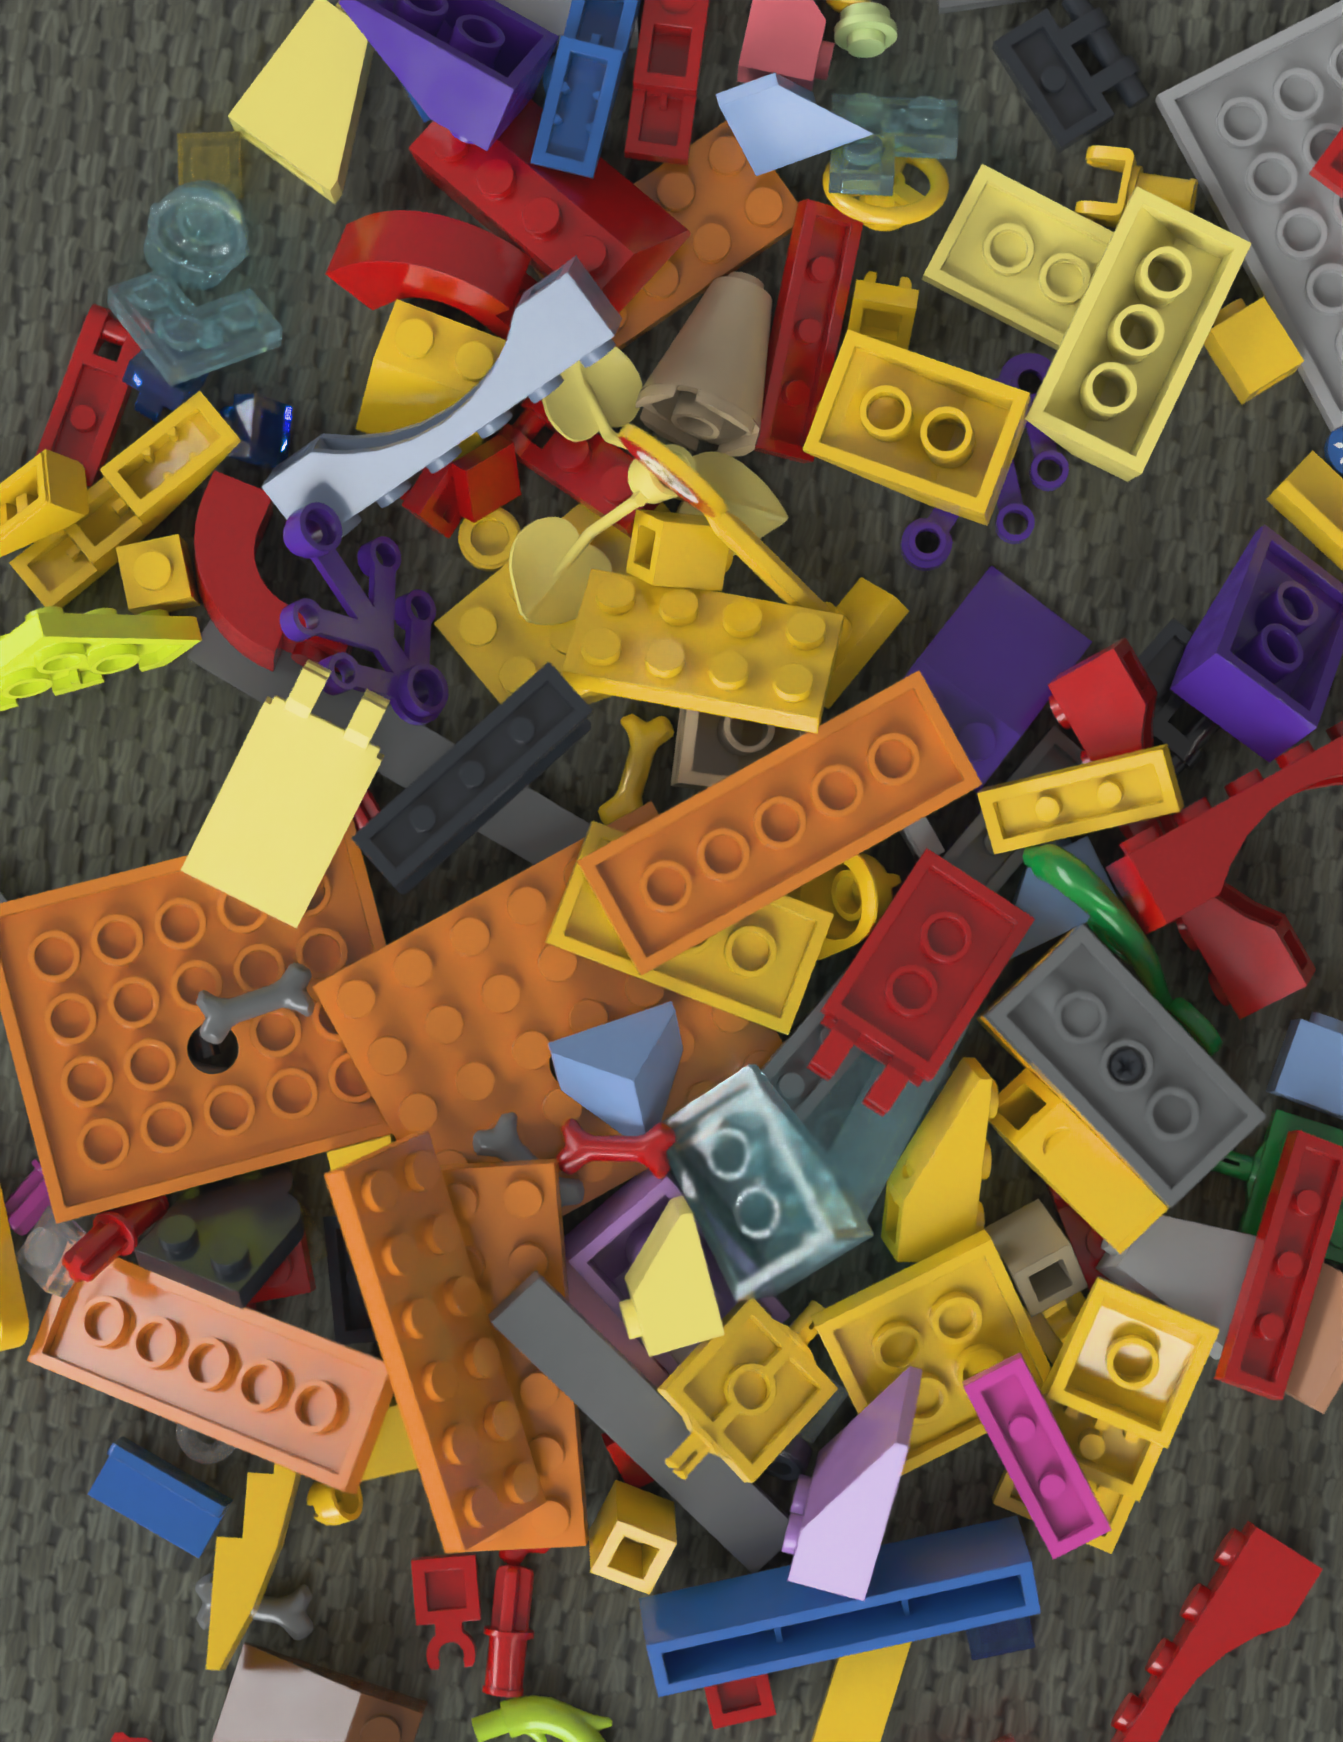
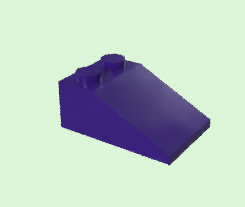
M495 0L339 1V5L429 118L449 129L451 134L460 141L475 144L486 151L489 150L533 98L559 39V36Z
M1264 524L1255 532L1186 645L1170 690L1270 763L1318 726L1343 654V583Z
M991 565L924 650L904 678L917 671L921 672L982 782V785L973 789L974 792L977 793L1047 703L1049 696L1052 695L1048 684L1061 672L1074 666L1092 641Z

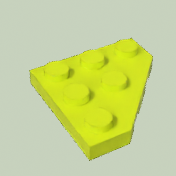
M57 606L36 609L25 616L23 624L11 633L0 636V711L18 707L17 698L34 696L51 687L54 695L58 696L104 683L103 674L124 671L135 666L137 663L141 672L166 666L202 641L197 618L192 616H169L168 611L163 609L149 610L138 615H119L113 608L95 609L84 614L64 613L63 608Z

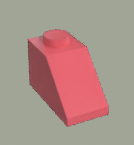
M813 0L752 1L738 64L737 81L747 83L775 72L810 91L813 89L815 78L827 81L835 43L824 41L826 19Z

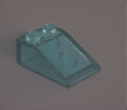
M749 1064L661 1122L668 1124L676 1132V1142L667 1152L670 1166L735 1301L775 1297L873 1236L846 1178L757 1064Z

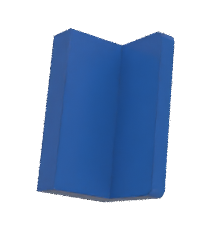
M122 1436L115 1440L106 1453L109 1455L106 1463L87 1495L199 1559L233 1499Z

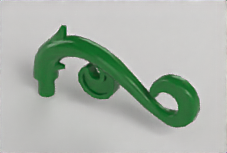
M1050 843L1026 847L1023 852V862L1032 869L1034 875L1039 880L1056 888L1090 916L1087 923L1094 934L1115 956L1133 967L1148 993L1209 1056L1218 1052L1223 1043L1217 1030L1206 1017L1184 998L1179 996L1174 1000L1172 999L1158 955L1128 909L1103 880L1083 861L1058 845Z

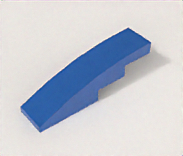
M572 0L564 35L560 37L531 164L594 179L642 0Z

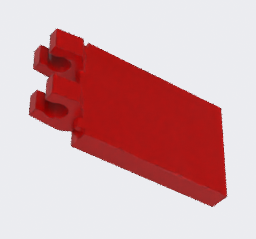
M926 848L820 1010L825 1015L820 1024L831 1031L806 1068L824 1080L829 1081L853 1045L885 1067L861 1104L883 1118L890 1111L908 1081L919 1087L923 1080L928 1083L933 1080L1035 918Z

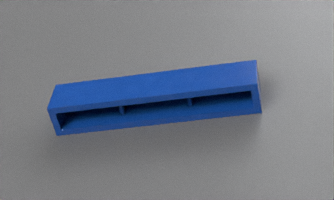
M1017 1516L880 1545L864 1601L790 1582L788 1577L791 1565L639 1598L645 1642L658 1697L1041 1613L1032 1562Z

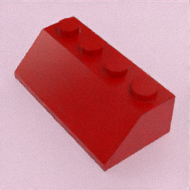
M532 100L529 101L488 151L475 144L460 141L451 134L449 129L435 121L409 146L408 149L424 175L494 235L504 239L531 257L529 264L544 277H547L577 256L618 313L622 311L691 235L685 226L601 157L598 161L594 179L531 164L543 109Z

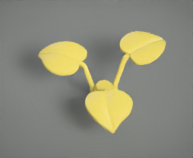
M615 346L608 354L589 367L584 368L581 362L578 361L560 373L564 379L563 383L542 399L549 421L566 439L573 442H581L600 432L602 438L607 443L626 449L618 438V433L612 428L625 426L636 417L640 407L636 408V401L642 389V382L634 364L626 354ZM664 445L697 472L723 499L728 507L726 511L739 517L760 539L787 521L788 515L771 489L760 477L737 459L715 451L703 452L692 456L685 448L679 445ZM635 458L628 470V482L633 492L632 496L587 527L580 536L576 528L569 521L559 517H546L535 520L519 532L510 551L509 571L520 615L527 622L538 625H556L576 619L591 568L612 572L608 557L598 548L589 545V543L598 534L636 508L645 505V503L656 504L675 498L681 500L676 513L704 514L668 488Z

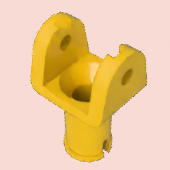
M1100 145L1087 148L1085 159L1087 164L1123 173L1117 203L1078 201L1074 212L1099 225L1116 228L1134 189L1138 186L1192 214L1194 213L1198 191L1197 179L1191 178L1188 180L1143 173V167L1137 165L1133 151L1128 148Z

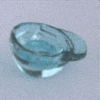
M194 180L176 187L161 199L159 203H153L150 207L148 230L143 249L146 262L158 275L184 288L207 290L217 286L250 253V249L247 246L249 230L243 208L230 189L211 180Z

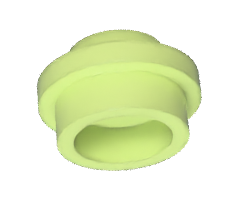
M874 2L855 3L841 11L840 21L834 27V40L839 47L847 50L855 57H875L895 43L897 40V25L890 18V11L884 5Z

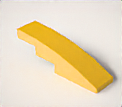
M198 391L99 469L104 477L87 490L89 513L85 517L65 529L36 541L10 561V565L44 607L57 606L63 608L118 562L116 547L137 543L144 539L207 478L241 442L240 438L202 392Z
M274 1463V1474L249 1472L247 1474L243 1538L216 1537L206 1670H225L258 1611L283 1548L301 1474Z

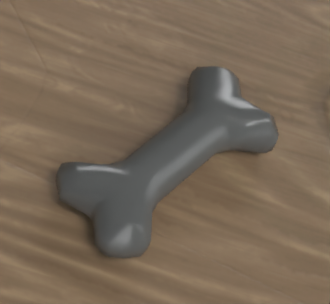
M294 962L289 965L282 977L275 983L233 998H220L206 990H201L196 1001L197 1006L205 1016V1020L200 1028L201 1037L210 1043L219 1044L236 1024L280 1008L293 1009L304 1016L310 1017L316 1004L307 992V986L312 977L310 969Z
M514 1112L501 1114L493 1129L478 1130L473 1135L474 1152L478 1155L497 1157L502 1161L538 1159L521 1143L517 1133V1114ZM559 1177L561 1207L581 1203L584 1199L583 1183L579 1179Z
M213 1573L203 1576L195 1585V1590L202 1600V1606L196 1619L204 1630L208 1629L210 1624ZM302 1584L293 1593L282 1597L264 1595L253 1620L276 1623L282 1626L294 1640L299 1641L307 1637L314 1629V1623L307 1614L308 1605L313 1597L309 1586Z

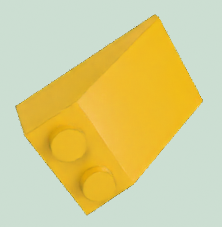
M848 329L803 451L924 504L988 526L1027 423L1025 417L1032 404L1029 392Z

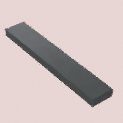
M535 1270L488 1315L491 1323L751 1573H757L782 1549L790 1516L755 1482H743L722 1458L708 1453L685 1480L672 1471L674 1468L667 1466L665 1459L670 1457L690 1435L682 1416L657 1391L658 1388L538 1271Z

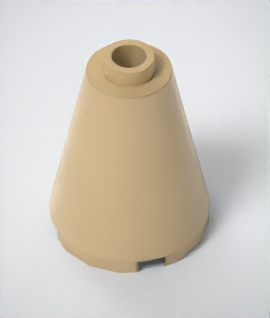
M732 272L728 276L715 278L640 390L636 401V408L643 407L640 419L644 425L661 437L694 451L697 450L700 439L719 445L717 452L727 454L730 457L745 456L755 449L760 436L759 429L761 428L772 311V298L764 290V284L758 278L743 272Z

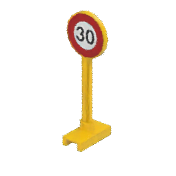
M627 423L617 435L625 448L668 488L702 512L714 533L786 604L844 615L842 635L824 707L829 709L908 614L909 610L894 595L862 577L837 607L830 602H823L739 517L726 511L728 507L723 499L697 472L658 440L640 428Z

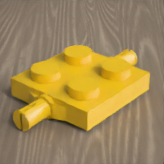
M752 1296L742 1297L721 1320L725 1335L700 1342L659 1386L657 1391L682 1416L686 1428L690 1432V1435L670 1457L665 1459L667 1466L674 1468L672 1471L677 1476L685 1480L708 1453L722 1458L743 1482L753 1483L838 1390L836 1385L816 1365L812 1352L807 1346L818 1334L810 1316L825 1309L822 1305L812 1300L790 1326L774 1320Z

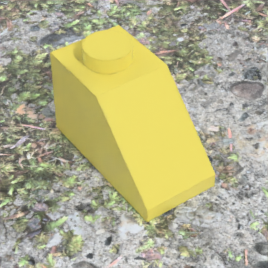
M684 1196L672 1198L624 1277L630 1299L619 1302L629 1340L641 1337L649 1357L725 1335L693 1212Z

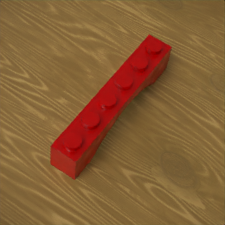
M1126 637L1061 672L1048 684L1052 695L1049 696L1051 710L1064 729L1072 728L1084 748L1081 751L1083 764L1154 747L1153 720L1158 692ZM1172 814L1119 825L1118 827L1123 835L1130 839L1152 826L1156 828L1161 837L1177 828ZM1224 882L1221 893L1218 896L1176 919L1178 930L1186 945L1192 951L1199 949L1211 971L1208 973V980L1215 996L1222 1005L1228 1006L1231 1004L1239 1019L1307 986L1316 971L1313 962L1285 914L1255 902L1226 882Z
M1343 721L1325 730L1331 742L1323 747L1314 750L1310 741L1307 740L1276 757L1275 760L1281 770L1264 779L1258 768L1224 786L1229 799L1212 808L1207 797H1204L1180 812L1173 814L1172 817L1178 827L1160 837L1156 828L1152 826L1119 844L1125 857L1105 868L1130 913L1145 935L1218 896L1223 888L1229 867L1247 835L1272 808L1286 798L1305 790L1343 785Z
M1247 1521L1241 1532L1236 1528H1232L1224 1537L1214 1555L1213 1560L1220 1564L1209 1584L1207 1587L1200 1582L1196 1584L1184 1601L1179 1615L1186 1619L1176 1637L1173 1641L1166 1637L1163 1638L1151 1654L1145 1667V1671L1150 1673L1151 1677L1139 1696L1130 1692L1115 1712L1111 1726L1117 1729L1110 1742H1159L1175 1707L1194 1682L1226 1653L1260 1634L1289 1625L1323 1569L1249 1521Z

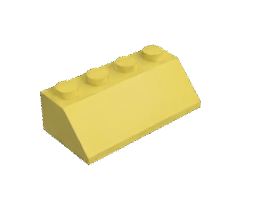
M1137 186L1128 201L1025 419L1070 454L1127 482L1141 475L1252 243Z

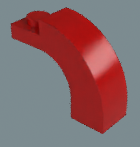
M412 210L373 213L348 223L325 275L372 311L392 303L396 299L423 298L435 300L469 314L504 340L508 338L515 308L525 291L538 283L526 273L531 257L504 239L458 219Z
M214 470L198 509L195 523L194 558L195 575L201 599L219 632L241 654L274 672L283 650L292 653V660L302 667L305 666L308 659L318 664L321 660L339 652H345L350 655L352 646L319 636H313L302 642H295L284 634L280 626V614L288 604L278 599L266 587L255 563L257 550L273 515V501L264 490ZM298 612L300 623L306 628V621L302 614ZM334 667V670L340 673L339 669Z

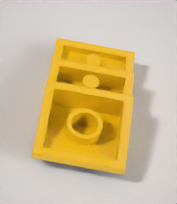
M1099 1276L1071 1327L1041 1392L1111 1525V1531L1087 1542V1544L1112 1554L1135 1500L1140 1502L1163 1447L1168 1449L1220 1329L1217 1326ZM1005 1468L992 1496L993 1504L1033 1520Z

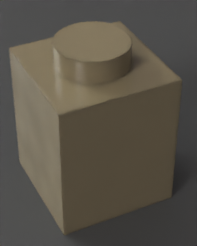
M1039 1199L984 1228L996 1247L1021 1303L1031 1317L1088 1287L1070 1242Z

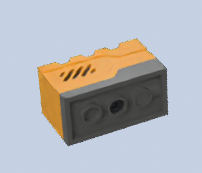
M1084 924L1067 931L976 1018L1008 1053L1055 1093L1166 1207L1172 1208L1267 1117Z

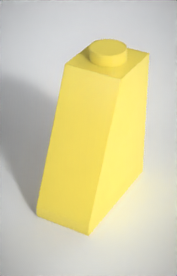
M315 0L228 115L235 132L334 204L343 194L374 53V47L339 5V1L335 6L327 0Z

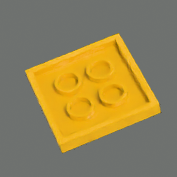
M985 1229L810 1316L858 1414L907 1368L911 1366L923 1369L909 1447L900 1476L987 1433L963 1387L962 1381L1021 1352L1040 1390L1051 1370L1050 1364L996 1247Z

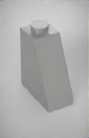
M1161 1215L1121 1254L1104 1239L1101 1248L1106 1252L1095 1269L1115 1284L1219 1327L1220 1331L1209 1356L1213 1359H1220L1257 1236Z

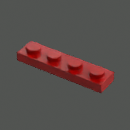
M810 199L799 201L768 344L761 428L759 429L760 436L754 451L803 464L814 462L815 456L805 453L803 447L817 412L816 407L822 399L833 370L863 228V222L846 216L836 209L835 206Z
M1300 1130L1288 1131L1214 1379L1271 1400H1283L1343 1198L1342 1146Z

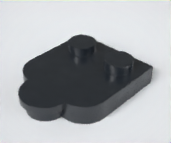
M281 1163L188 1188L134 1249L139 1267L244 1309L304 1236L305 1223L298 1201L292 1196L295 1183L291 1170L287 1165Z

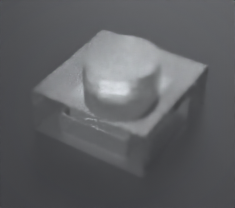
M47 1206L17 1253L16 1260L45 1292L65 1298L75 1281L69 1277V1271L62 1265V1258L86 1232L74 1219L56 1224L52 1207Z

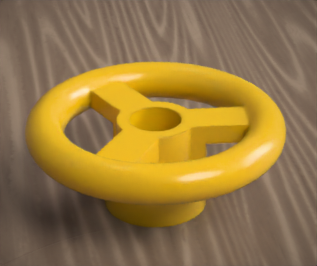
M894 140L864 141L842 149L828 162L822 179L824 192L836 209L854 220L863 222V225L877 231H893L904 225L928 218L944 204L949 192L947 172L933 155L912 144ZM885 159L882 167L873 169L868 175L842 178L848 168L859 162ZM906 163L921 170L929 179L930 190L925 196L905 183L902 171Z

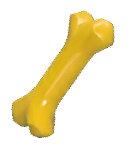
M630 714L622 717L620 720L621 725L628 733L630 749L617 792L611 799L601 805L598 810L599 817L605 826L643 806L642 795L654 754L658 747L673 737L674 734L673 726L665 716H658L651 721H644L638 716Z

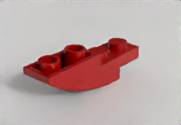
M644 0L633 77V93L625 145V158L688 166L711 0Z

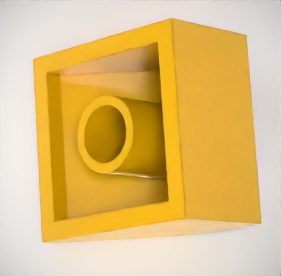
M396 299L373 358L356 430L365 434L391 432L423 422L454 405L483 379L499 358L507 340ZM477 431L458 444L462 452L453 461L486 443L488 437L482 439Z

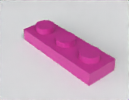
M1021 1352L962 1381L973 1407L1052 1558L1055 1559L1111 1531V1525Z

